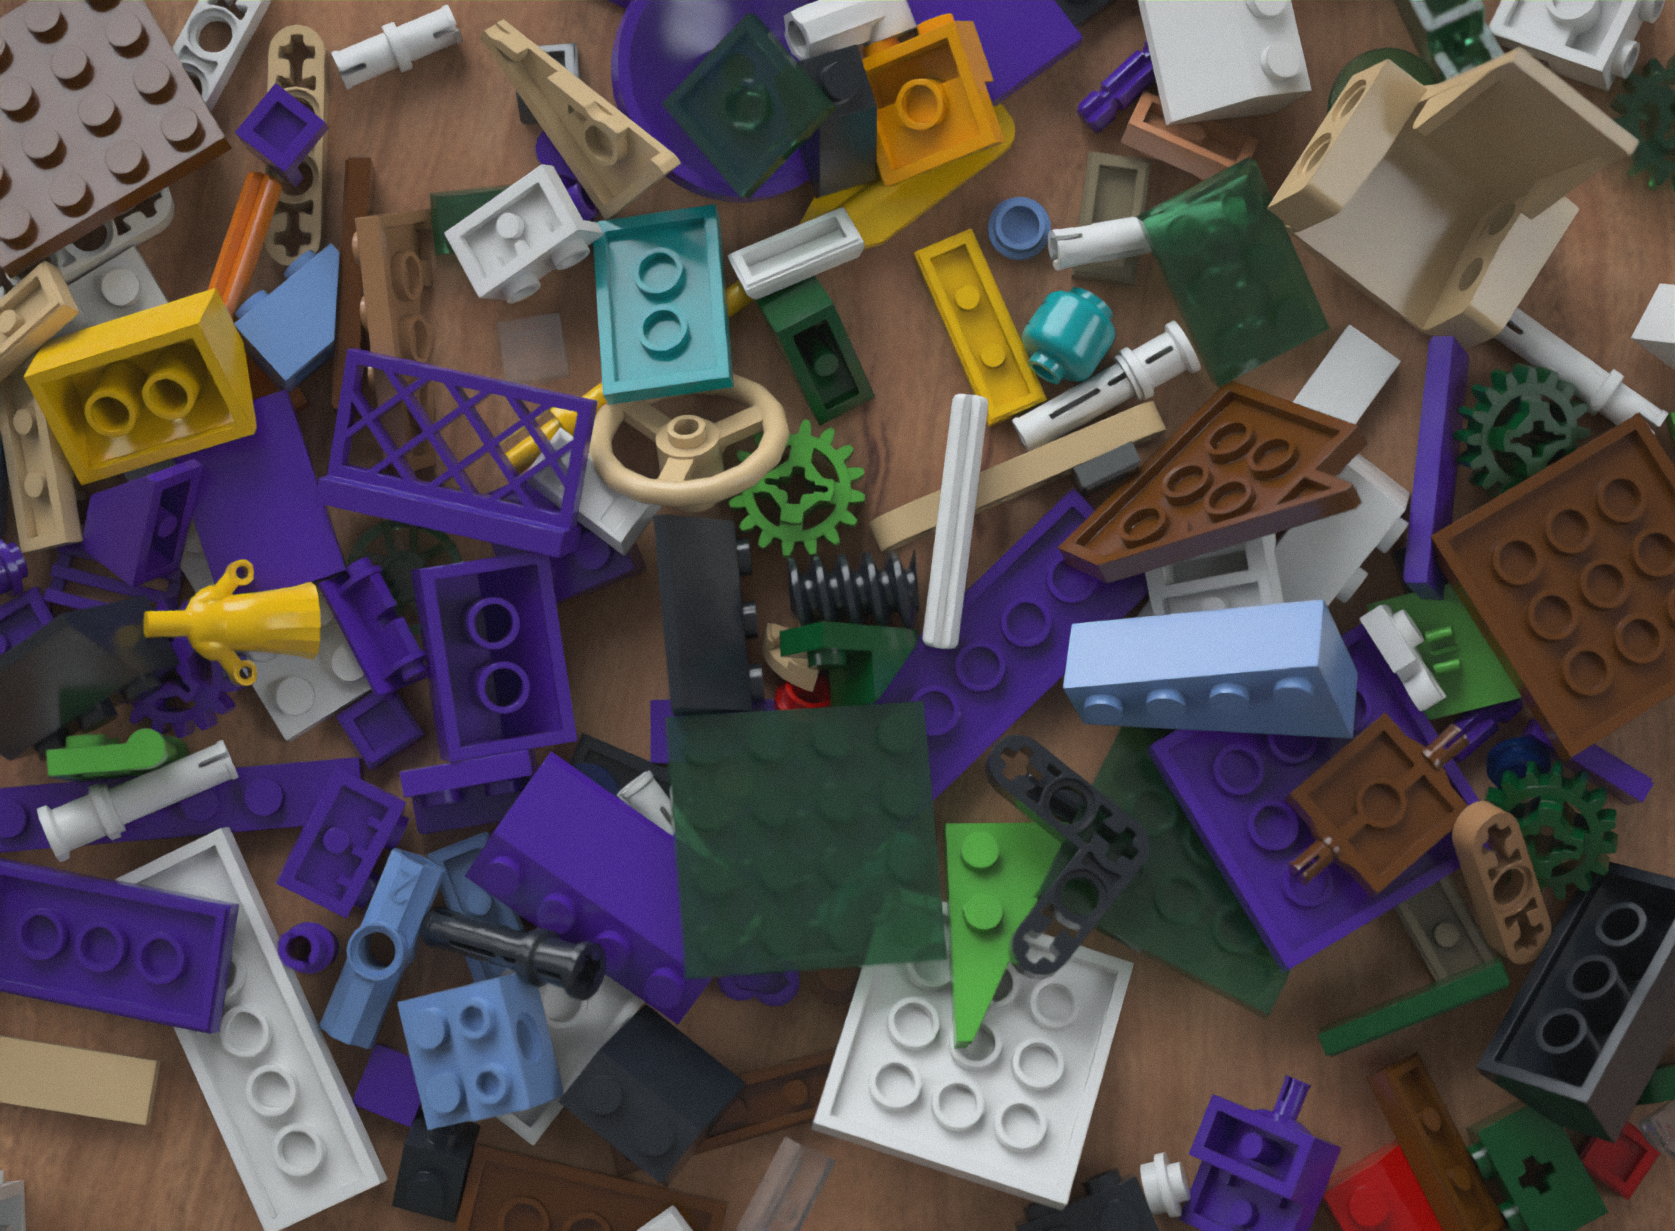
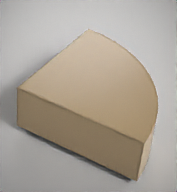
M767 623L762 643V652L766 662L773 671L786 681L813 692L820 670L808 669L807 659L781 657L779 631L791 628Z

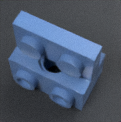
M517 972L397 1002L428 1130L531 1109L563 1096L564 1091L539 988L525 984L517 975Z

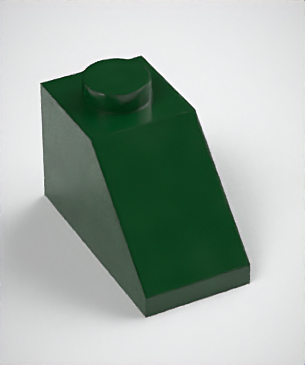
M816 276L807 278L760 299H754L781 356L819 426L875 397L835 305Z

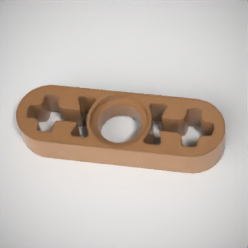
M1487 801L1472 803L1458 816L1453 827L1452 841L1488 946L1516 964L1530 963L1539 957L1550 938L1551 922L1519 823L1513 815ZM1486 842L1487 846L1494 849V851H1491L1482 845ZM1511 869V879L1508 886L1500 895L1494 897L1493 889L1498 878L1505 871ZM1513 915V916L1517 917L1518 919H1520L1521 921L1518 923L1517 920L1513 919V918L1510 917V916Z

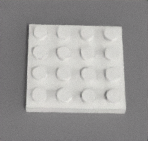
M888 884L811 1129L1062 1211L1067 1205L1134 963L1079 946L1059 971L1051 977L1039 980L1029 979L1020 974L1010 961L972 1044H968L967 1048H954L946 902ZM1027 934L1024 936L1023 939L1030 946L1028 953L1025 955L1029 961L1036 963L1042 957L1049 959L1051 962L1054 961L1055 956L1051 954L1049 947L1055 937L1042 934L1036 939Z

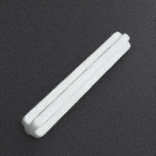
M957 394L952 399L922 637L924 644L929 647L953 649L958 645L989 404L987 398L983 396Z

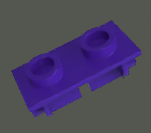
M365 557L350 564L346 568L348 573L318 584L376 698L427 678L426 672L428 670L423 661L428 656L425 650H420L404 618L397 617L393 609L397 604L381 575L384 571L380 565L373 566L370 558Z

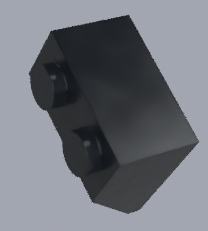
M646 1004L597 1051L558 1102L657 1182L668 1187L748 1084Z

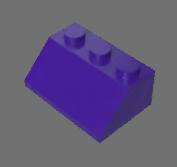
M524 552L412 569L411 576L422 646L428 656L425 659V665L428 670L427 677L440 759L447 762H456L578 741L549 555Z

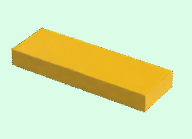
M972 228L914 252L913 258L974 395L987 398L989 404L986 424L988 428L1046 403L1047 398L1036 374L1028 366L1029 357Z

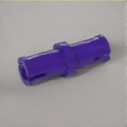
M304 922L295 925L288 932L282 934L278 942L277 951L280 960L287 967L299 973L313 974L324 970L335 961L339 954V942L336 935L327 927L319 923ZM308 940L311 942L312 946L310 956L308 955L306 950Z

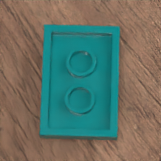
M716 204L596 221L604 233L603 236L593 242L602 386L603 396L608 405L734 387L721 220Z

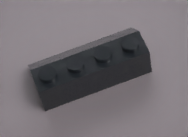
M1609 861V869L1605 875L1597 874L1590 870L1592 878L1589 890L1584 892L1577 888L1478 1062L1476 1069L1482 1076L1555 1124L1615 1143L1675 1034V878Z

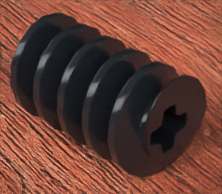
M915 549L913 550L908 568L903 567L896 551H888L882 570H878L871 552L862 553L857 571H852L845 554H837L832 573L826 572L820 556H811L807 573L801 575L794 557L787 558L791 619H796L799 627L814 624L817 618H822L824 622L841 623L843 616L848 617L850 624L865 625L869 614H873L878 626L890 627L893 614L898 613L904 627L914 629L919 613Z

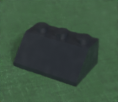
M669 514L653 515L670 704L676 723L680 727L754 719L753 703L764 702L765 693L761 663L749 664L747 640L759 638L755 600L743 601L741 577L753 576L749 538L737 539L734 521Z
M146 595L63 613L0 656V755L11 761L37 754L40 761H46V750L65 749L66 737L73 736L80 730L83 733H88L107 725L119 716L115 709L116 706L124 701L126 704L141 701L163 687L159 678L181 663L167 637H145L144 613L145 611H154Z

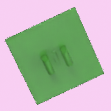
M1450 583L1445 584L1444 600L1421 599L1413 592L1367 604L1368 612L1381 604L1390 605L1395 613L1405 609L1420 630L1424 642L1416 647L1422 654L1425 665L1434 675L1447 696L1427 710H1423L1428 720L1522 698Z

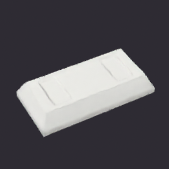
M842 207L727 255L747 296L757 300L858 258L865 244L845 208Z
M560 427L550 443L557 451L572 441L573 436ZM542 452L529 470L546 459ZM571 452L561 458L567 469ZM589 453L577 521L625 556L651 522L653 515H656L662 506L642 504L608 488L596 473ZM549 466L526 483L561 508L565 487L552 467Z

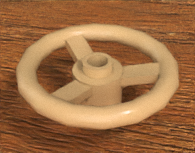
M733 373L734 387L612 405L604 404L595 416L589 453L596 473L611 490L642 504L675 507L684 512H701L713 507L717 502L754 487L779 464L790 437L785 409L763 385ZM703 394L727 397L750 408L713 423L695 415H682L672 420L650 404L664 398ZM623 421L656 442L660 468L658 479L647 478L626 469L614 456L612 439L618 426ZM763 430L764 434L757 450L740 465L724 471L722 453L725 448Z

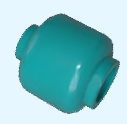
M1073 287L1069 292L1060 290L1048 294L1024 328L1021 336L1022 344L1031 356L1028 361L1030 369L1040 378L1052 384H1059L1062 379L1072 382L1086 381L1115 341L1116 331L1111 322L1113 317L1112 310L1099 297L1083 288Z

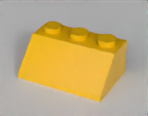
M217 288L50 339L40 347L24 375L30 391L81 486L254 434L257 429L244 343Z

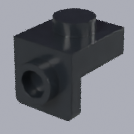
M423 1109L419 1110L404 1143L392 1207L454 1223L461 1206L470 1158L479 1137L480 1125L466 1121L428 1130Z

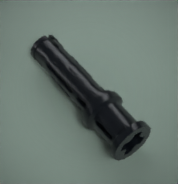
M435 906V911L429 910L422 923L421 937L427 946L449 950L492 965L509 968L512 971H516L525 984L531 986L554 985L564 988L569 997L585 1001L595 995L604 980L607 965L605 950L600 944L584 941L577 945L561 940L555 931L545 928L521 932L487 920L463 915L441 906Z

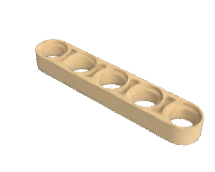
M1148 401L980 472L974 515L1068 476L1072 473L1074 467L1132 441L1134 447L1164 433L1166 427L1154 401ZM941 489L891 510L868 523L881 553L897 549L936 532Z

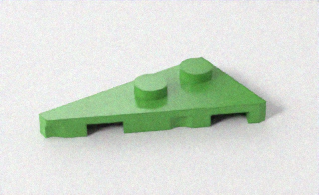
M945 823L943 845L954 1048H967L968 1044H972L1010 962L1008 955L1009 941L1014 931L1036 905L1063 846L1062 843L1036 823Z

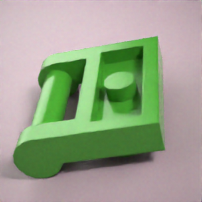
M152 729L137 730L130 735L127 743L120 744L119 738H106L105 734L66 737L65 749L46 750L48 776L72 782L141 776L190 755L189 747L183 740L175 736H163V734Z

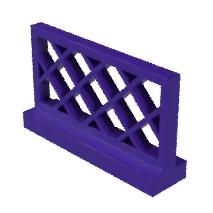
M347 349L328 474L319 478L315 503L560 558L577 551L579 548L582 525L577 524L598 401L366 350ZM364 366L383 370L398 394L374 411L360 391ZM401 374L419 379L408 385ZM431 381L444 383L459 405L458 408L435 424L414 394ZM463 388L480 392L469 399ZM492 394L505 396L520 418L518 422L496 437L493 436L475 406ZM404 401L423 432L398 449L379 418ZM523 401L542 405L530 412ZM554 407L578 412L573 440L556 451L536 420ZM358 410V412L362 416V419L355 423L356 412ZM462 415H465L484 445L458 462L439 431ZM366 427L370 428L388 456L371 469L348 464L352 437ZM526 428L546 459L520 476L500 445ZM428 439L448 468V471L432 482L419 480L404 458L405 455ZM571 452L567 469L561 458ZM488 453L491 454L509 482L508 485L492 496L479 493L464 471ZM393 464L400 475L383 471ZM549 466L552 467L565 487L561 511L540 507L525 485L526 482ZM454 477L461 489L443 484ZM515 491L521 502L504 499V497Z

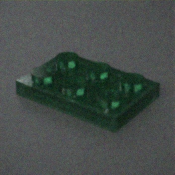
M1249 157L1136 216L1212 383L1218 387L1330 329L1283 221L1267 209L1273 198L1257 162Z

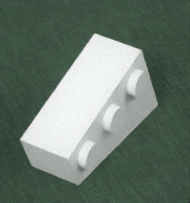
M1359 453L1336 477L1353 483L1362 503L1354 510L1287 529L1276 541L1274 554L1284 603L1324 599L1328 606L1336 597L1345 604L1367 577L1368 573L1360 565L1376 547L1385 554L1409 523L1400 516L1406 509L1410 493Z

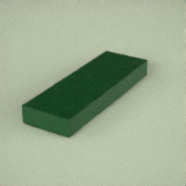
M1501 956L1495 957L1321 1026L1318 1038L1326 1056L1334 1057L1506 989L1508 984H1510L1508 972Z

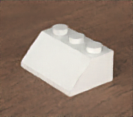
M1138 0L1166 126L1275 113L1312 91L1291 0Z

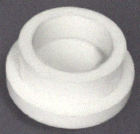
M1165 1152L1154 1154L1153 1162L1140 1165L1143 1189L1151 1213L1158 1215L1167 1212L1170 1218L1181 1216V1202L1190 1200V1190L1181 1162L1171 1164Z

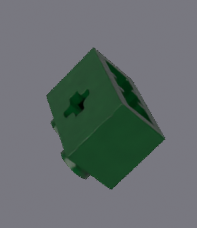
M1517 1100L1465 1128L1473 1142L1472 1145L1465 1149L1471 1155L1483 1182L1485 1183L1493 1179L1504 1200L1503 1203L1497 1205V1208L1508 1231H1575L1608 1213L1604 1202L1564 1128L1555 1124L1522 1101ZM1524 1159L1542 1164L1543 1168L1535 1174L1539 1184L1536 1187L1519 1182L1518 1180L1526 1172L1522 1162Z

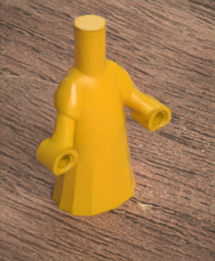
M241 559L231 562L226 567L223 576L214 586L209 585L199 590L190 599L185 610L145 611L144 634L146 638L186 637L192 648L201 657L210 661L216 660L228 673L229 679L234 685L249 686L257 680L256 664L250 660H241L235 651L293 655L315 660L319 652L321 632L319 596L316 585H313L312 581L294 587L233 595L237 587L251 583L254 576L251 562ZM238 567L244 570L245 574L242 579L236 575ZM242 667L248 671L246 679L240 676L239 672Z

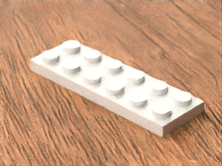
M230 827L220 828L115 879L239 904L220 1031L208 1034L174 1027L264 1231L282 1230L388 1180L294 969L284 965L279 958L277 949L280 938Z

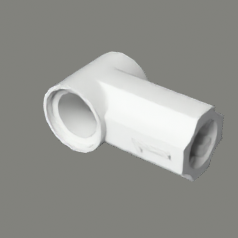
M818 0L796 8L784 15V35L792 55L796 56L800 61L852 45H863L866 47L877 41L904 35L916 29L917 26L907 0Z

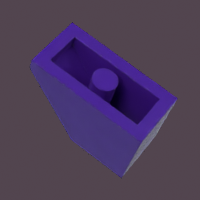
M192 459L91 495L86 512V522L82 536L83 541L80 547L132 588L180 569L203 465L196 459Z

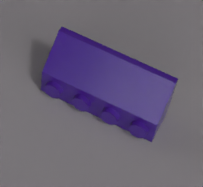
M550 752L465 874L467 879L536 927L555 931L561 940L577 945L584 941L600 944L605 950L607 958L605 975L677 1025L712 980L765 901L553 752Z

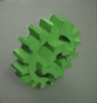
M803 419L799 427L798 434H790L785 450L790 449L789 459L775 470L769 472L754 487L743 491L742 495L729 500L731 511L746 510L748 516L739 525L741 532L746 534L758 528L762 532L758 547L763 551L768 549L774 540L781 542L783 558L785 559L792 556L795 545L803 544L810 558L811 556H817L816 541L822 538L836 548L840 545V539L835 530L840 524L854 529L857 525V519L852 513L847 511L849 505L858 506L865 503V494L851 489V484L857 483L864 478L863 468H847L845 464L854 454L853 447L849 444L835 450L832 447L835 430L829 427L819 438L811 436L810 420ZM761 432L753 434L757 448L763 437ZM738 450L736 459L741 464L752 453ZM814 452L821 455L831 464L839 482H834L833 479L822 478L813 466ZM793 475L805 476L806 487L815 490L813 494H803L800 504L789 503L787 492L778 489L780 485H790L793 481ZM754 496L773 502L781 513L779 527L769 522L762 515L756 505ZM819 508H834L830 516L822 523L813 528L803 530L804 519Z

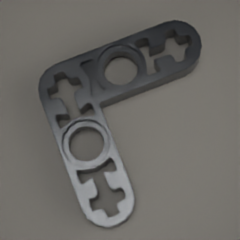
M1014 734L1002 738L994 745L985 767L989 784L998 794L1075 854L1014 931L1009 941L1008 955L1014 968L1029 979L1041 980L1053 976L1066 964L1142 867L1149 854L1150 840L1147 831L1136 819L1041 744L1026 735ZM1019 752L1025 754L1030 759L1025 769L1039 782L1045 775L1046 770L1056 777L1045 786L1037 803L1027 796L1035 788L1036 785L1020 774L1012 781L1002 774L1007 765L1000 757L1003 753L1010 758H1014ZM1071 790L1082 798L1085 812L1079 822L1065 824L1056 820L1051 814L1049 803L1051 796L1055 792ZM1098 811L1107 817L1098 827L1102 832L1113 839L1124 833L1132 840L1127 848L1129 853L1134 856L1132 861L1124 856L1120 857L1116 862L1109 860L1105 854L1110 845L1096 832L1090 837L1088 843L1078 837L1091 825ZM1083 880L1092 886L1097 896V904L1091 913L1075 915L1066 909L1061 899V893L1067 882ZM1047 907L1060 924L1076 930L1077 934L1074 938H1071L1065 928H1063L1049 947V951L1055 956L1054 961L1051 962L1049 959L1042 957L1036 963H1033L1025 956L1030 946L1023 938L1027 934L1036 939L1051 924L1054 919L1043 916L1041 913Z

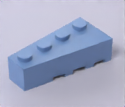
M1324 599L1072 624L1063 689L1083 724L1353 738L1358 672Z

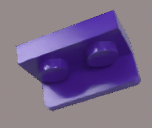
M527 749L400 772L404 798H412L417 831L420 834H430L502 821L537 772L538 767L535 750Z
M335 766L275 881L276 884L346 919L353 905L363 909L379 880L380 875L373 872L372 869L382 849L385 848L392 851V849L396 848L408 825L409 817L401 814L406 802L400 797L388 793Z

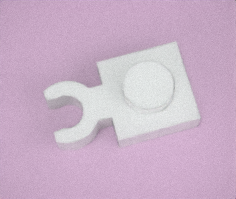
M1381 604L1359 618L1392 671L1397 673L1403 682L1406 691L1420 712L1427 710L1447 697L1434 675L1425 665L1424 658L1416 647L1424 642V638L1405 609L1395 613L1390 605Z

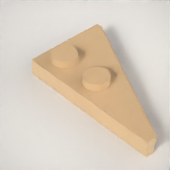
M504 19L484 30L479 35L605 220L626 208L681 164L674 153Z

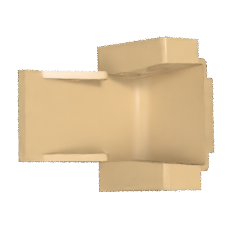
M1521 47L1440 84L1426 86L1420 84L1390 59H1386L1351 77L1267 209L1288 224L1285 229L1302 242L1300 244L1302 248L1392 316L1402 317L1426 335L1454 336L1462 348L1467 350L1496 337L1504 329L1580 208L1567 199L1565 195L1608 164L1630 156L1639 141Z

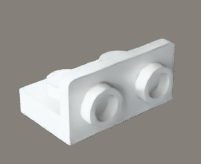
M541 164L444 234L478 297L505 300L511 304L534 294L541 287L539 279L555 268L557 270L566 269L586 258L590 253L588 245L603 236L604 233L597 222L584 221L554 166Z

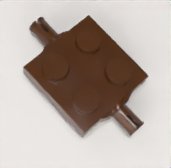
M1386 712L1284 798L1309 826L1312 836L1316 841L1295 860L1288 863L1291 873L1294 875L1313 859L1315 863L1296 878L1302 884L1308 885L1313 878L1334 862L1346 869L1371 898L1376 896L1453 829L1458 816L1468 807L1451 787L1443 768L1464 748L1470 745L1467 736L1464 734L1449 748L1444 749V745L1461 732L1457 726L1450 724L1443 733L1424 747L1422 744L1407 737Z

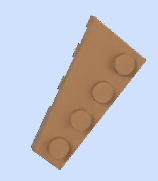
M431 208L355 218L356 232L352 239V252L357 266L361 268L364 296L360 302V317L363 327L369 332L371 352L426 363L430 350H433V325L427 323L421 315V294L423 288L432 287V263L427 259L420 260L419 232L431 231ZM368 367L369 386L372 393L376 395L377 406L379 407L398 394L383 370ZM401 374L408 385L419 379ZM431 381L414 394L434 423V384ZM404 401L379 418L398 449L423 432ZM375 437L378 453L385 459L388 456ZM428 439L405 455L404 458L413 472L435 465V448ZM393 464L385 469L387 473L399 474Z

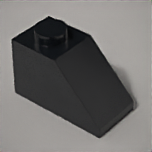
M857 45L798 61L775 78L815 198L818 199L876 180L877 104Z

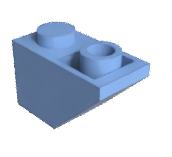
M331 243L318 254L313 250H308L300 255L284 272V276L287 278L285 282L269 295L265 290L258 291L247 299L235 314L239 320L234 324L244 343L245 352L281 391L286 389L291 393L334 356L339 251Z

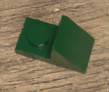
M823 621L779 631L781 657L807 659L808 669L829 670L831 706L836 711L876 702L918 643L917 629Z

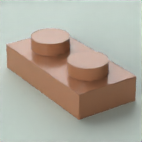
M1145 90L1120 143L1138 150L1147 158L1162 160L1194 174L1204 183L1221 186L1235 193L1242 182L1259 140L1214 120L1166 126L1160 97Z

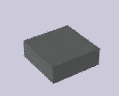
M1132 441L1074 467L1070 478L1076 491L1085 498L1130 477L1138 469L1141 459Z

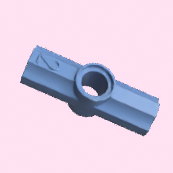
M399 848L392 849L361 926L354 931L348 940L347 960L319 1025V1028L327 1032L330 1037L348 1045L360 1046L366 1049H371L374 1046L405 969L412 964L417 956L418 938L421 933L423 920L432 907L447 870L435 861L417 853ZM375 932L386 934L395 945V958L390 965L379 962L371 953L370 943Z

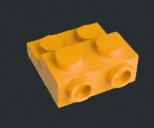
M952 13L940 15L918 24L916 28L919 35L899 43L898 37H890L872 43L862 49L864 55L862 62L877 104L876 161L885 187L897 186L1005 142L986 84L994 80L973 21H955Z

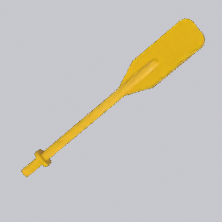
M998 104L994 107L1005 140L1004 143L897 186L885 187L876 161V180L818 199L814 197L799 225L844 207L864 241V249L880 246L1007 152L1015 138L1014 121L1002 104ZM739 280L726 289L728 318H731L754 300V298L747 296ZM602 382L582 396L583 398L598 401L596 414L607 403L603 396ZM552 408L549 412L553 418L540 427L548 440L551 441L560 427L574 437L578 412ZM529 435L505 454L520 475L532 466L541 454V450L531 435Z

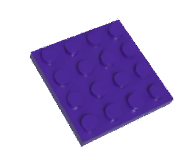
M1363 624L1341 635L1358 672L1353 738L1178 729L1151 744L1146 750L1283 973L1461 868L1452 841L1453 829L1373 898L1366 893L1346 869L1334 862L1313 878L1308 885L1302 884L1296 878L1315 863L1313 859L1294 875L1288 867L1289 862L1295 860L1316 842L1309 826L1284 799L1385 712L1407 737L1422 744L1424 747L1438 737L1423 710L1420 712L1403 682L1397 673L1392 671ZM1454 759L1450 760L1443 768L1451 787L1468 806L1478 802V797ZM1486 842L1482 845V846L1488 848L1489 850L1492 849V848H1490V847L1487 846V843H1486Z

